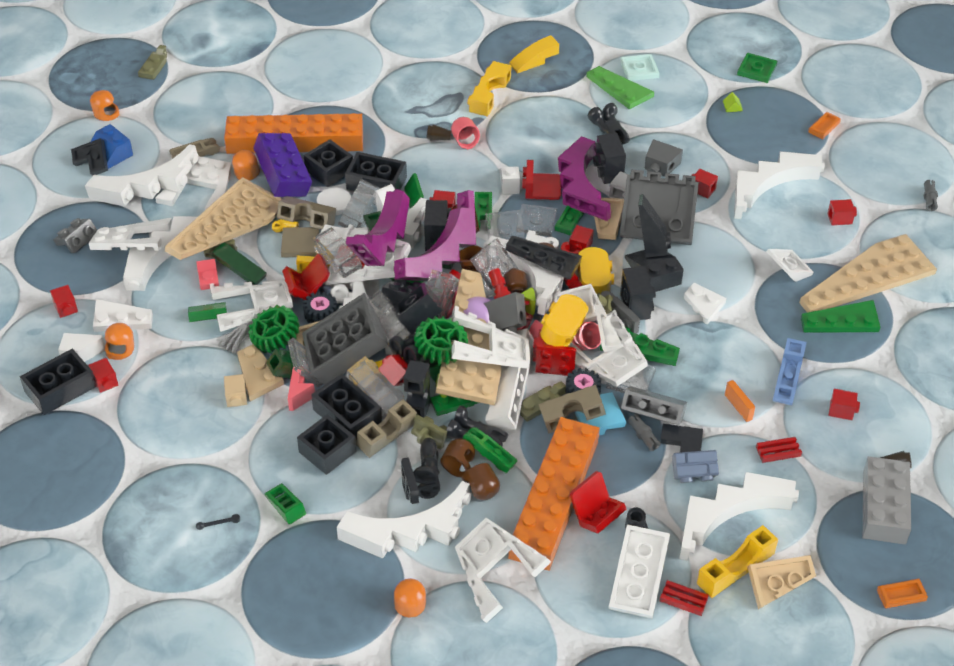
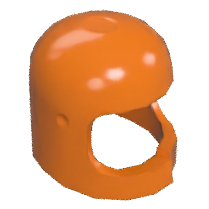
M107 90L96 91L90 97L95 118L102 121L114 120L120 115L118 106L113 103V95ZM113 107L115 112L112 115H106L104 108Z
M241 150L235 153L232 165L236 178L240 180L243 177L249 181L256 178L260 173V168L255 154L249 150Z
M114 323L106 329V356L114 360H122L129 357L134 351V336L130 326L124 323ZM110 344L125 345L126 351L123 354L111 353L108 347Z
M412 578L404 579L396 586L394 605L399 614L410 618L416 617L424 611L426 591L423 584L418 580Z

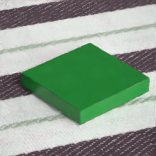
M747 53L737 71V75L768 83L778 61Z

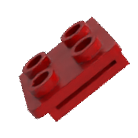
M527 160V167H523V177L526 178H523L522 189H526L525 199L559 200L561 197L560 174L533 173L534 160Z
M317 254L302 273L288 266L282 271L289 288V293L303 300H306L307 296L311 297L313 292L316 294L317 290L328 280L330 275L321 254Z
M539 329L538 337H534L533 348L536 349L533 351L532 360L536 362L535 372L568 376L569 373L572 374V371L575 370L576 349L574 347L546 345L540 334L541 329Z
M595 471L570 492V498L580 527L597 534L627 510L625 503L609 497L602 473L599 471Z

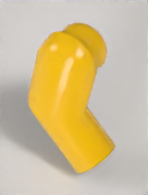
M282 219L272 223V230L279 233L283 231V228L299 227V222H290Z

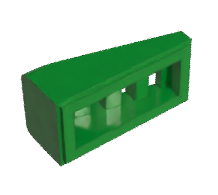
M281 483L264 493L265 497L288 524H292L306 515L303 503L284 484Z

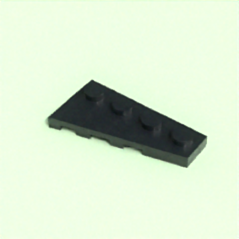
M513 235L506 243L505 248L506 251L571 280L582 259L581 255Z

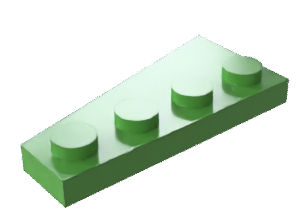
M598 66L587 72L586 77L629 110L654 97V91L603 67Z

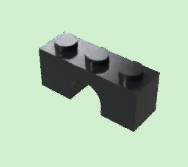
M410 360L403 378L404 391L408 392L406 402L417 412L416 416L419 415L424 418L431 403L430 364Z

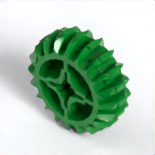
M276 305L274 308L269 306L268 310L263 309L261 314H257V318L252 319L253 324L249 325L250 330L248 331L250 341L256 348L264 353L268 351L272 354L276 348L286 349V345H292L291 341L297 339L296 334L300 333V324L297 315L290 308L284 305L281 307Z
M434 316L433 320L427 318L426 322L422 321L416 329L414 343L418 348V353L423 355L424 360L430 359L431 364L434 361L438 362L439 365L442 362L446 365L450 361L455 363L457 359H452L451 343L456 340L468 344L467 332L464 331V326H459L458 321L452 322L451 318L447 320L444 316L441 319Z

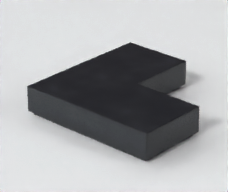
M100 138L71 149L73 165L79 166L88 162L92 176L108 171L103 139Z
M663 423L660 443L680 446V453L701 451L703 429Z
M409 457L402 458V486L406 499L410 500L412 504L419 503V490Z

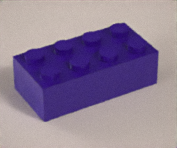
M259 133L253 149L273 196L306 197L312 180L291 133Z

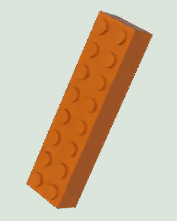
M362 114L227 116L224 140L227 154H235L241 150H249L255 153L253 148L259 133H291L299 152H309L328 140H332L346 151H363Z
M560 417L513 533V536L551 561L544 568V570L550 571L574 508L570 492L585 479L598 445L600 427ZM511 549L508 559L521 562Z

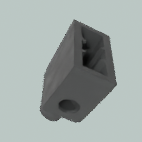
M653 139L646 154L644 168L651 172H661V175L665 176V173H671L681 164L683 149Z
M514 292L483 303L488 309L490 322L495 323L497 329L502 331L508 329L518 334L517 328L526 325L524 294Z

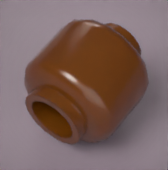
M512 268L504 274L503 277L506 282L504 286L511 293H523L528 289L527 276L524 271Z

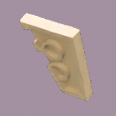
M601 198V200L610 203L611 218L605 221L594 216L598 239L616 240L622 220L624 199Z
M254 344L237 352L250 402L284 385L282 377L273 376L266 364L267 359Z
M811 555L747 566L758 609L816 577Z

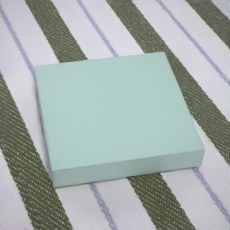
M652 54L620 58L622 68L628 80L659 78L660 73Z

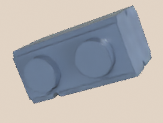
M717 451L674 453L672 455L674 479H680L681 483L693 482V478H701L702 482L713 481V477L719 475Z

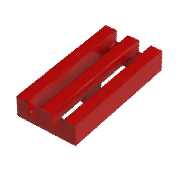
M796 437L756 444V449L762 463L802 456V450L799 449V443H796Z
M667 580L659 601L702 616L709 595ZM667 594H668V595H671V596H673V597L679 598V600H678V599H675V598H672V597H670V596H667Z

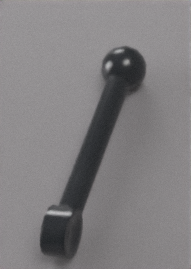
M233 514L230 518L206 523L198 522L196 528L202 530L204 527L227 522L238 523L240 516Z

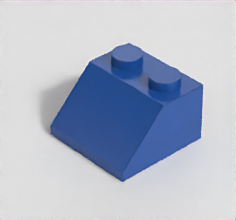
M109 124L95 132L91 141L100 138L104 140L108 169L133 156L130 139L113 125Z

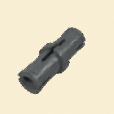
M926 180L924 182L925 192L923 194L926 200V209L930 211L931 206V211H935L938 208V192L935 189V181L932 180L930 183V180Z
M634 414V417L632 415L628 419V423L636 431L638 439H642L650 451H654L653 447L655 450L658 449L661 443L652 434L650 426L645 425L638 414Z

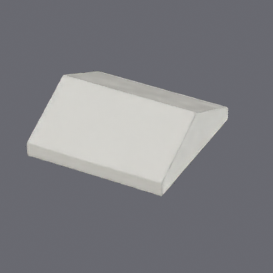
M768 249L766 251L795 282L807 278L814 273L793 250Z

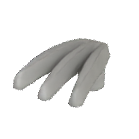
M247 324L238 326L224 339L221 346H225L228 343L226 350L229 351L234 344L232 353H235L244 337L249 335V326Z

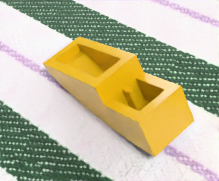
M551 35L542 38L516 55L509 62V65L517 73L545 64V58L559 54V43Z

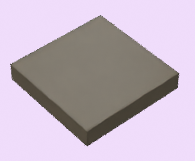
M314 227L283 228L281 257H297V255L315 257L318 254L319 229Z

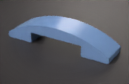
M787 338L773 397L774 402L793 405L807 342Z

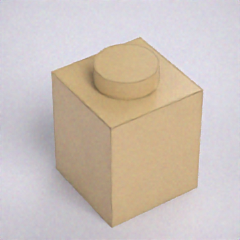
M244 374L224 376L227 407L247 405Z

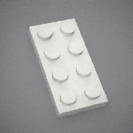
M627 525L609 603L610 610L653 619L670 533Z

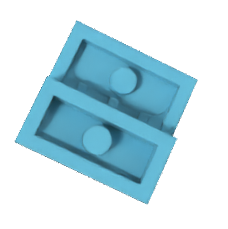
M612 392L600 394L606 415L587 421L582 412L575 411L579 422L600 427L599 435H604L606 429L625 427L626 420Z

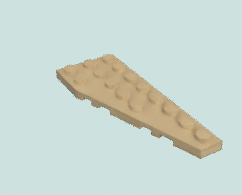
M242 177L166 245L165 252L182 260L268 225L277 217L278 202L281 198L274 197L269 191Z
M907 234L875 243L802 296L799 303L807 313L833 308L934 275L937 268Z
M462 269L454 307H459L458 311L464 313L463 311L468 308L469 301L467 300L469 298L477 296L486 298L481 273ZM478 318V320L486 323L484 319ZM464 327V331L467 332L469 345L489 350V334ZM458 359L455 363L450 361L448 365L442 362L435 393L495 406L502 370L501 365Z

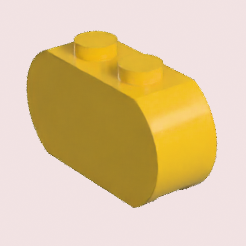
M588 247L581 250L578 254L582 256L581 263L578 266L579 281L583 286L591 284L596 294H601L603 291L610 292L611 285H614V274H611L612 260L609 261L608 253L597 247Z
M570 294L560 296L557 303L553 301L548 310L550 313H545L541 321L543 325L540 332L542 339L548 345L568 347L584 322L588 312L587 304L581 298Z

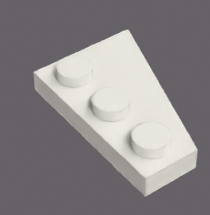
M96 299L93 322L94 332L106 331L114 323L127 324L132 330L152 329L153 313L151 309Z

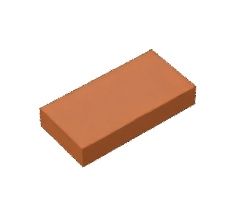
M826 112L809 128L808 133L824 139L840 123L841 118Z
M734 380L727 382L725 391L727 399L746 422L753 420L755 405Z
M920 579L881 585L877 588L885 609L927 601L928 598Z

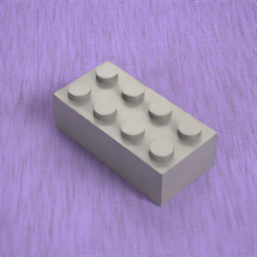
M868 456L863 470V538L906 545L911 532L910 462Z

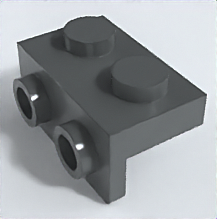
M77 218L70 223L71 226L57 233L58 236L53 239L57 246L66 245L71 253H76L92 239L97 231L90 218Z

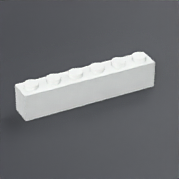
M528 328L517 330L519 335L529 339L531 363L534 338ZM530 364L528 368L501 365L502 370L495 406L489 405L488 414H486L488 425L504 431L516 430Z

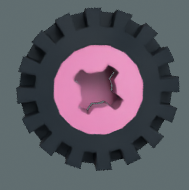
M318 291L317 295L314 292L311 293V297L307 296L306 300L303 301L304 318L307 319L308 323L323 320L338 310L336 298L332 297L330 293L327 295V292L324 291L323 294H320V291Z
M578 368V372L573 370L572 374H568L565 392L566 394L573 393L585 387L596 385L600 395L601 378H599L598 373L594 375L595 371L593 370L588 372L587 368H585V371H582V368Z

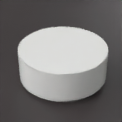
M336 284L332 287L330 294L336 298L337 303L341 304L344 298H349V290L345 285Z

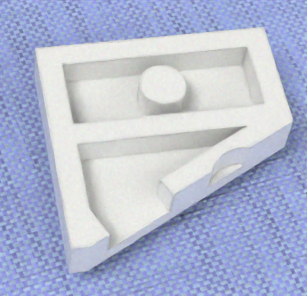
M693 283L684 293L686 302L693 307L696 313L702 315L705 324H708L726 303L725 297L696 283Z

